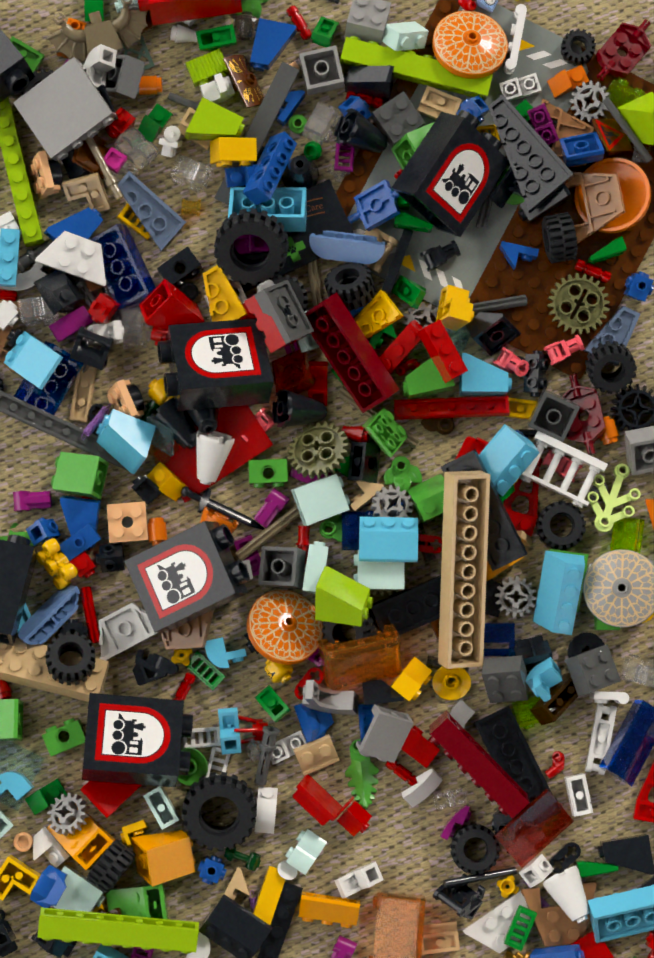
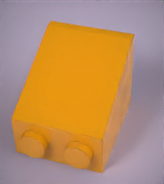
M178 830L131 837L133 851L136 854L137 873L152 887L195 872L194 864H196V859L191 849L193 841L184 831Z

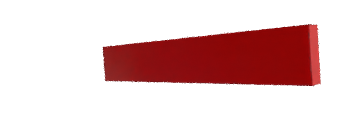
M509 396L394 400V420L510 415Z

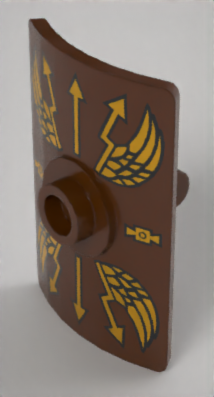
M244 55L224 57L223 61L235 83L232 85L234 92H239L246 108L260 106L265 96Z

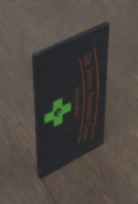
M330 179L307 189L306 232H287L289 249L286 262L282 271L278 272L275 278L321 258L310 247L309 236L312 233L320 235L323 234V231H337L354 234ZM269 251L241 256L256 260L265 257ZM247 283V285L241 284L244 293L258 286H252L251 283Z

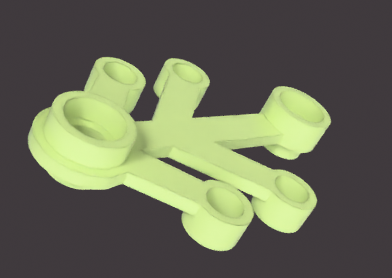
M621 463L614 468L613 475L615 480L610 494L604 485V476L597 474L594 478L593 485L598 488L605 504L604 511H602L597 502L599 495L596 492L591 491L586 496V501L589 502L596 515L594 525L600 532L610 531L614 522L624 518H631L635 513L634 508L628 505L621 512L611 515L613 508L629 501H636L641 496L640 491L633 488L628 494L617 498L623 480L630 473V469L626 464ZM619 469H625V473H621ZM600 478L602 483H597L595 479ZM631 492H635L637 497H633ZM590 495L595 496L594 501L589 498ZM629 509L631 515L626 514L625 510ZM605 519L607 521V525H603L601 520Z

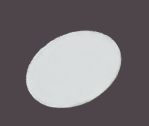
M286 861L278 864L277 870L282 878L292 880L297 876V869Z

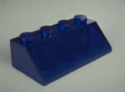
M116 224L90 239L101 244L106 285L112 298L120 304L118 310L142 302L156 288L127 225Z
M45 341L47 346L63 357L42 390L24 378L14 397L55 415L84 363L71 359V354L57 345Z
M635 699L599 765V768L631 787L654 746V706L644 700Z

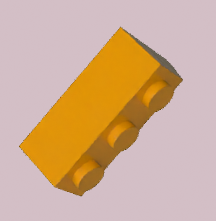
M302 892L298 917H302V921L313 922L316 919L321 920V924L333 925V922L341 923V927L352 928V925L357 926L360 900Z

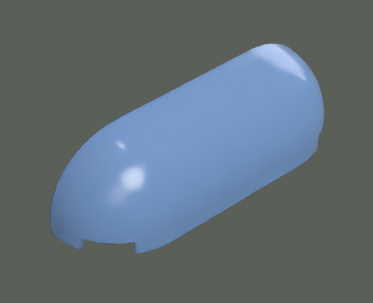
M323 231V234L315 235L312 233L309 236L312 251L317 256L328 260L372 264L380 260L385 251V242H379L377 237L370 235Z
M69 585L54 593L22 625L18 633L19 638L29 645L46 642L78 609L79 605L77 604L80 594L78 587Z

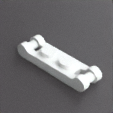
M524 4L517 5L514 12L516 24H512L510 35H513V41L508 43L507 53H510V57L504 65V72L506 74H512L517 65L527 12Z
M597 703L585 772L591 773V771H595L600 775L605 774L617 706L611 705L607 707L603 706L602 703ZM602 713L608 714V720L601 719ZM594 758L601 759L600 764L593 763Z

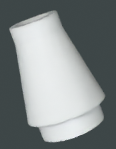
M179 24L177 26L172 25L170 40L175 41V43L197 42L196 31Z

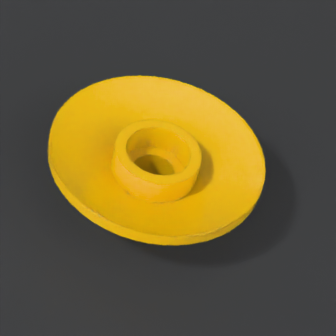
M442 666L435 672L432 686L439 697L446 700H457L468 693L471 687V678L464 668L447 669ZM448 678H455V680L451 682Z

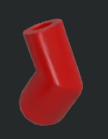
M458 0V4L464 10L473 11L477 7L475 1Z
M413 358L399 365L396 368V373L402 376L410 369L414 371L421 363Z
M555 751L552 754V767L545 771L550 780L564 770L565 757L563 753Z

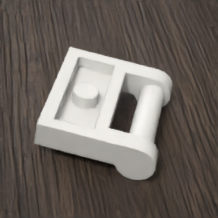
M595 691L590 693L589 699H594V703H609V700H613L618 704H626L629 701V695L624 692Z

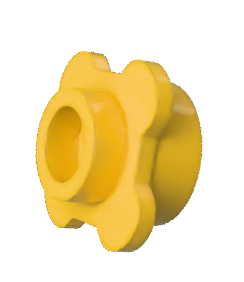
M192 649L174 650V656L171 658V661L175 664L189 665Z
M512 875L504 880L499 879L497 881V886L500 888L503 898H507L512 893L517 894L519 892V887L514 882L515 877Z

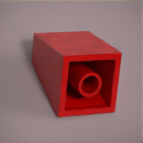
M166 279L139 304L145 323L151 326L168 329V325L205 322L198 305Z
M88 781L80 791L108 818L142 785Z

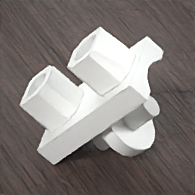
M169 126L165 129L164 137L159 139V144L163 145L161 155L173 157L176 155L177 148L182 146L183 141L179 140L181 132L178 127Z

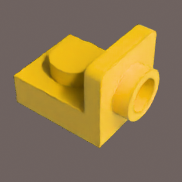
M145 820L121 827L123 833L120 836L123 844H127L131 848L133 847L131 835L141 836L145 834L144 831L149 829Z

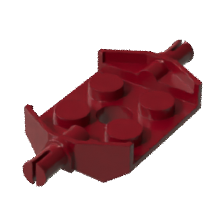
M644 19L640 26L621 23L619 28L596 53L597 61L602 67L600 73L596 76L597 79L600 78V81H603L609 74L616 78H625L652 46L645 33V30L651 25L650 21ZM617 50L625 51L626 56H620Z
M572 374L569 376L571 388L562 397L579 404L580 408L568 431L569 437L567 439L584 444L588 455L592 456L596 454L593 444L606 432L597 390L579 385L577 374ZM587 411L589 414L588 419L581 421L580 414Z

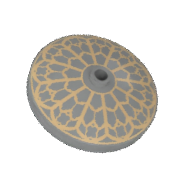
M624 549L613 550L598 557L587 570L583 583L584 598L593 615L608 625L621 628L632 627L647 620L654 613V565L652 562L638 552ZM621 584H624L626 586V589L623 592L618 590V587Z

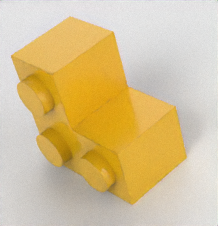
M219 137L210 141V164H216L218 168L232 166L233 162L239 163V166H251L252 162L257 161L256 138Z
M452 285L444 287L441 290L436 321L440 319L445 328L457 331L470 323L474 317V311H472L474 304L470 303V298H468L470 291Z
M414 656L390 687L408 702L411 699L415 701L421 694L419 690L421 685L424 684L426 686L433 677L430 675L432 670Z
M8 856L0 868V900H5L15 885L30 895L41 874L14 856Z

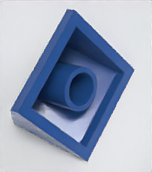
M597 132L559 139L563 161L567 167L603 160L604 148Z

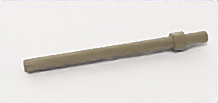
M88 137L86 142L106 178V185L108 188H111L116 200L122 199L123 195L117 185L118 181L115 175H112L93 137Z

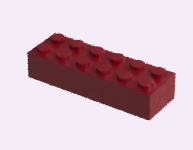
M337 292L305 313L314 329V332L310 334L362 413L400 390Z
M447 710L429 726L430 739L437 746L441 745L443 747L444 753L450 760H456L458 768L464 774L467 772L470 774L474 785L477 788L482 787L486 792L485 796L492 803L494 801L497 802L498 809L503 815H509L513 819L530 803L527 793Z

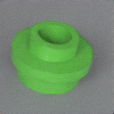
M302 115L292 116L289 120L290 130L296 134L303 133L307 128L306 118ZM300 121L302 124L301 126H295L294 123Z

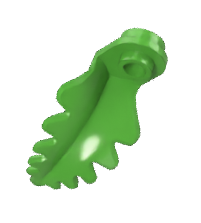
M357 739L350 746L351 764L345 771V776L352 778L348 782V786L355 787L351 795H357L355 801H360L359 804L367 809L372 804L371 800L375 799V796L371 793H376L377 790L372 785L378 784V780L373 775L378 774L379 769L370 761V757H365L359 753L356 742L361 740Z

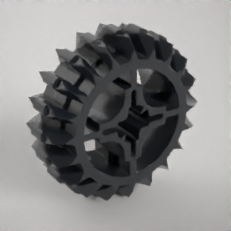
M639 384L635 385L634 390L631 385H628V392L622 388V395L620 393L615 394L618 400L613 399L611 403L617 406L611 407L610 411H616L615 414L611 415V418H618L615 424H622L619 428L620 431L625 427L627 428L626 431L650 427V425L654 426V397L651 396L653 393L652 389L647 393L645 392L647 389L645 385L641 390ZM634 395L632 405L622 406L626 397ZM640 396L644 397L649 402L651 408H649V406H644L641 403ZM636 405L637 409H641L643 411L636 414V412L633 411L631 408H634ZM622 412L632 417L633 424L623 417ZM651 414L647 423L639 425L641 415Z

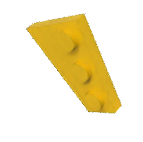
M218 265L202 273L212 322L239 320L248 314L228 277L222 273L223 268H219Z
M380 290L354 320L368 339L404 316L389 296Z

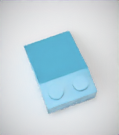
M24 331L16 339L15 346L7 353L3 363L42 390L63 357L45 343Z

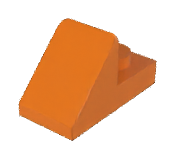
M582 65L568 71L564 69L547 81L554 98L575 90L576 86L582 87V82L586 84L590 82Z

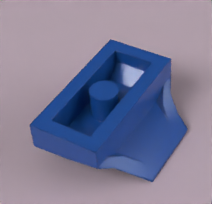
M302 703L294 706L307 743L325 736L326 731L334 724L331 713L310 709Z
M49 865L36 882L30 900L44 908L56 906L67 887L65 879L68 874L53 865Z

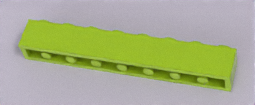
M356 36L346 37L340 58V64L348 66L391 65L394 66L395 78L469 97L479 95L485 101L493 76L491 74L476 79L459 77L447 71L433 56H419L411 50H405V52L395 51L389 46H380L375 41H361Z
M7 97L0 102V146L23 241L28 248L44 243L45 239L11 101Z
M41 907L37 938L47 941L53 939L62 940L63 942L79 941L84 944L101 943L104 946L121 945L124 948L141 947L144 950L154 948L165 952L175 950L189 954L197 950L199 922Z

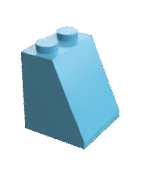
M467 353L461 354V358L468 371L459 377V396H506L510 392L512 378H508V372Z
M112 409L110 414H106L102 423L98 425L96 430L98 438L96 442L130 473L135 474L147 458L156 426Z

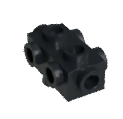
M533 351L532 354H525V358L517 356L529 363V370L524 376L523 392L529 393L530 397H540L543 389H547L548 386L546 371L548 370L549 362L547 356L544 355V351Z

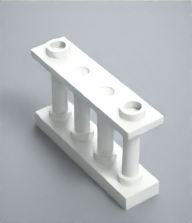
M537 431L534 440L537 441L536 448L540 453L521 474L520 479L527 483L533 481L573 500V505L577 507H587L589 502L584 499L594 478L600 471L604 473L608 464ZM544 448L555 449V454L543 479L532 475ZM567 455L572 458V464L559 488L549 482L561 458ZM584 463L590 466V471L578 496L567 492L579 465Z

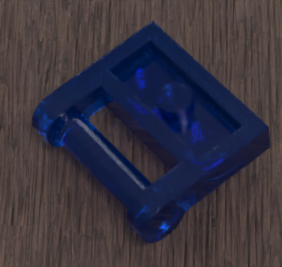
M374 511L342 512V550H359L360 517H373Z
M485 623L484 643H509V647L484 649L483 656H515L513 649L515 647V623Z

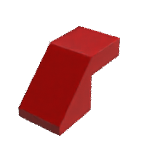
M309 361L308 397L323 402L327 406L328 361Z

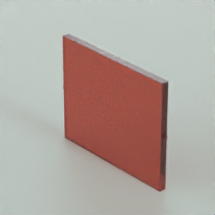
M546 789L501 829L495 837L507 850V853L523 868L574 821L564 810L562 804Z

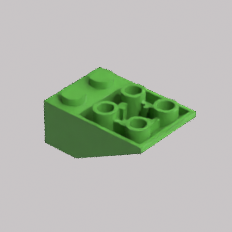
M384 407L362 425L385 455L390 458L408 437L405 429L397 424L392 413Z
M164 883L153 887L150 884L111 889L110 892L106 893L108 912L112 909L120 908L122 915L169 919Z

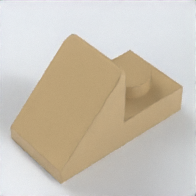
M355 481L364 494L362 496L358 494L351 500L352 504L350 507L356 513L370 502L373 497H376V491L381 492L382 487H384L383 484Z
M240 866L237 867L224 893L232 900L237 895V892L234 891L235 888L250 895L242 867Z

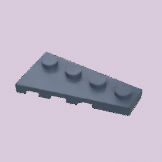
M128 171L117 185L123 197L161 251L183 227L186 221Z

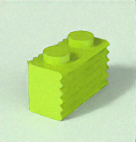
M220 49L185 63L194 87L199 86L200 88V85L209 83V81L214 80V75L221 73L222 77H226V74H229Z

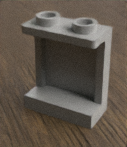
M374 704L371 710L374 718L362 742L357 741L356 746L359 753L365 757L372 756L382 762L389 761L394 763L414 723L407 713Z

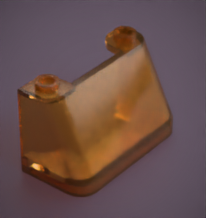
M393 624L385 625L383 633L376 631L375 636L340 643L339 640H334L335 644L328 643L327 638L318 640L324 681L331 690H339L344 686L384 677H397L402 671L400 638Z
M377 892V896H373V908H376L373 955H369L368 958H421L426 902L424 895Z

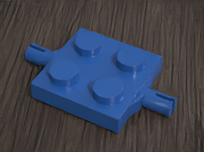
M385 179L354 197L357 212L348 216L349 222L353 224L361 219L365 229L371 231L401 214L397 204V198L400 195L392 190L388 180Z

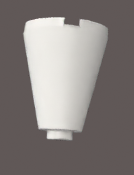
M200 430L197 431V479L200 480V483L211 485L212 482H216L234 444L235 439H232V436L217 431L209 434L202 433Z
M577 866L567 868L564 872L557 873L542 883L547 892L572 922L577 921L579 924L588 919L587 915L590 914Z

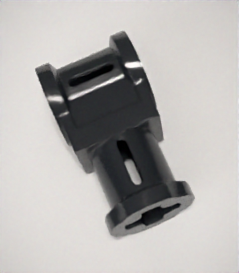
M454 240L442 248L439 245L420 253L428 267V272L447 263V259L461 255Z

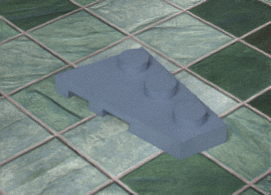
M621 306L583 351L592 354L591 349L599 347V343H602V345L606 344L605 341H610L611 344L613 341H617L619 345L622 343L627 347L640 313ZM610 361L608 363L618 366L620 362Z

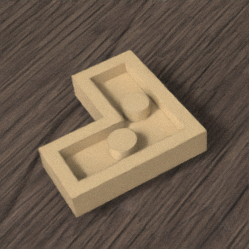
M99 172L62 182V187L68 201L86 197L90 209L94 208L100 212L111 208Z

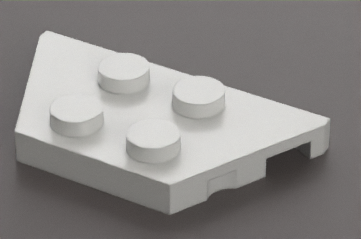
M64 231L35 259V262L104 287L106 285L101 244Z
M132 602L99 620L100 659L107 661L159 633L154 632L144 609Z
M521 890L462 931L498 953L510 947L504 944L503 940L519 905L528 908ZM520 913L521 917L530 920L529 916ZM517 921V924L527 927V924ZM516 928L513 930L521 935L524 933ZM511 936V938H510V939L515 940V941L520 940V939H518V938H516V937H513V936Z

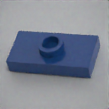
M89 523L59 545L61 551L70 561L99 541L101 537L92 524Z
M358 704L361 742L374 718L371 711L374 704Z

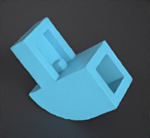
M223 637L206 641L207 657L217 667L230 668L228 660H232L233 663L244 661L243 657L247 656L245 648L227 652Z
M551 657L537 664L526 677L528 686L535 696L540 697L544 703L551 699L549 688L563 681L561 670Z
M237 707L218 709L222 755L241 753L240 732H234V729L240 728Z
M10 771L0 774V781L2 782L0 784V796L8 790L18 801L34 788L32 783L19 772Z

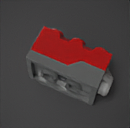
M267 280L257 286V294L244 301L250 314H254L257 319L256 326L258 330L264 332L266 336L265 343L270 353L289 346L314 332L288 280L278 284H274L272 280Z

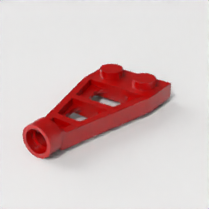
M539 459L532 475L538 478L542 459ZM519 477L518 481L514 484L515 492L503 501V505L516 531L522 530L528 536H532L537 520L539 484L533 482L531 493L522 492L519 490L522 482ZM523 496L528 499L529 510L526 514L512 510L511 505L516 497Z
M654 760L637 795L633 819L653 823L654 802L648 800V794L654 786Z

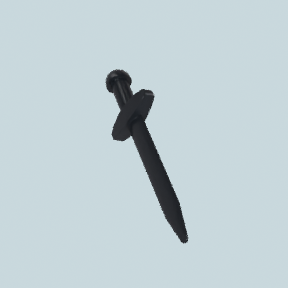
M187 486L181 490L183 497L187 496L199 502L197 511L199 513L207 506L247 526L261 530L265 529L252 518L210 499V488L203 495L190 490Z

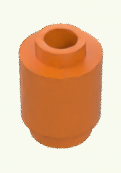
M157 75L141 77L139 95H158V93H162V77H157Z
M610 416L603 417L606 432L600 437V441H603V445L618 442L617 437H619L615 420L610 419Z
M164 518L148 519V543H152V546H155L167 540V528Z

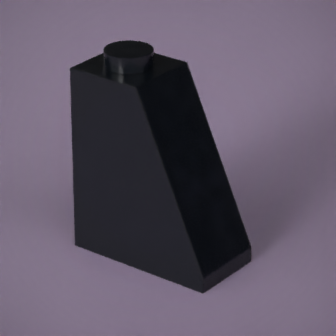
M350 66L348 73H344L343 76L345 92L352 91L355 94L360 93L388 102L393 88L394 66Z
M564 185L530 214L524 201L519 205L518 215L528 225L566 203L571 193L567 186Z
M641 834L600 841L601 846H598L599 858H603V861L643 873L654 874L649 835Z

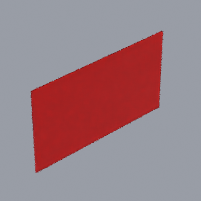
M248 405L222 407L218 410V426L214 431L230 435L235 441L216 482L273 445ZM242 435L247 437V442L241 437ZM173 440L154 453L159 462H162L190 490L198 494L216 483L212 482L211 485H205L197 479L196 446L191 450L189 448L184 449ZM181 495L184 503L191 500V498Z

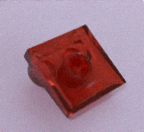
M301 349L272 361L276 393L281 389H286L299 394L313 387L315 376L310 372L306 352H301Z

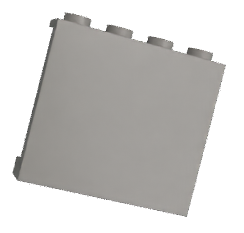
M75 57L71 58L13 102L49 157L55 161H61L66 158L69 151L81 147L84 140L97 135L100 128L113 123L114 118L117 116L109 108L82 68L83 65L80 60Z

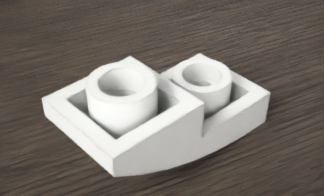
M536 73L499 83L501 92L508 101L542 92Z
M302 730L275 743L277 747L272 752V764L274 765L295 755L293 749L307 744Z
M433 768L417 776V784L401 792L403 799L412 807L425 800L443 781L442 777Z

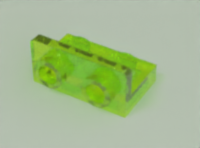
M621 77L619 79L614 78L606 91L611 94L609 98L617 109L643 96L645 92L638 87L633 89L628 86L629 82Z
M624 518L614 522L610 551L624 549L640 553L645 520Z
M534 696L528 698V700L512 702L516 721L520 728L530 729L535 727L534 724L539 723L530 709L541 699L540 697Z

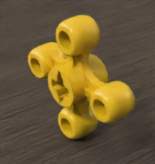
M52 538L43 543V549L36 553V558L41 565H44L50 576H55L53 578L55 587L62 590L70 585L71 579L76 577L78 572L76 567L69 563L67 557L62 552H59L60 545L56 539Z

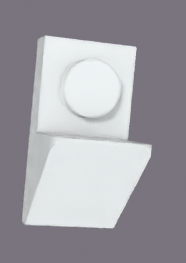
M45 826L33 836L34 861L44 854L48 861L57 868L70 857Z

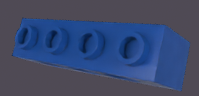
M285 131L269 138L243 191V194L255 205L271 199L295 150L297 143Z

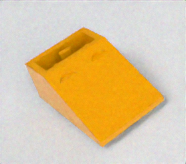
M90 815L84 819L87 824H81L82 830L76 829L75 835L70 833L68 836L60 835L50 828L49 825L47 830L85 870H88L112 842L115 841Z

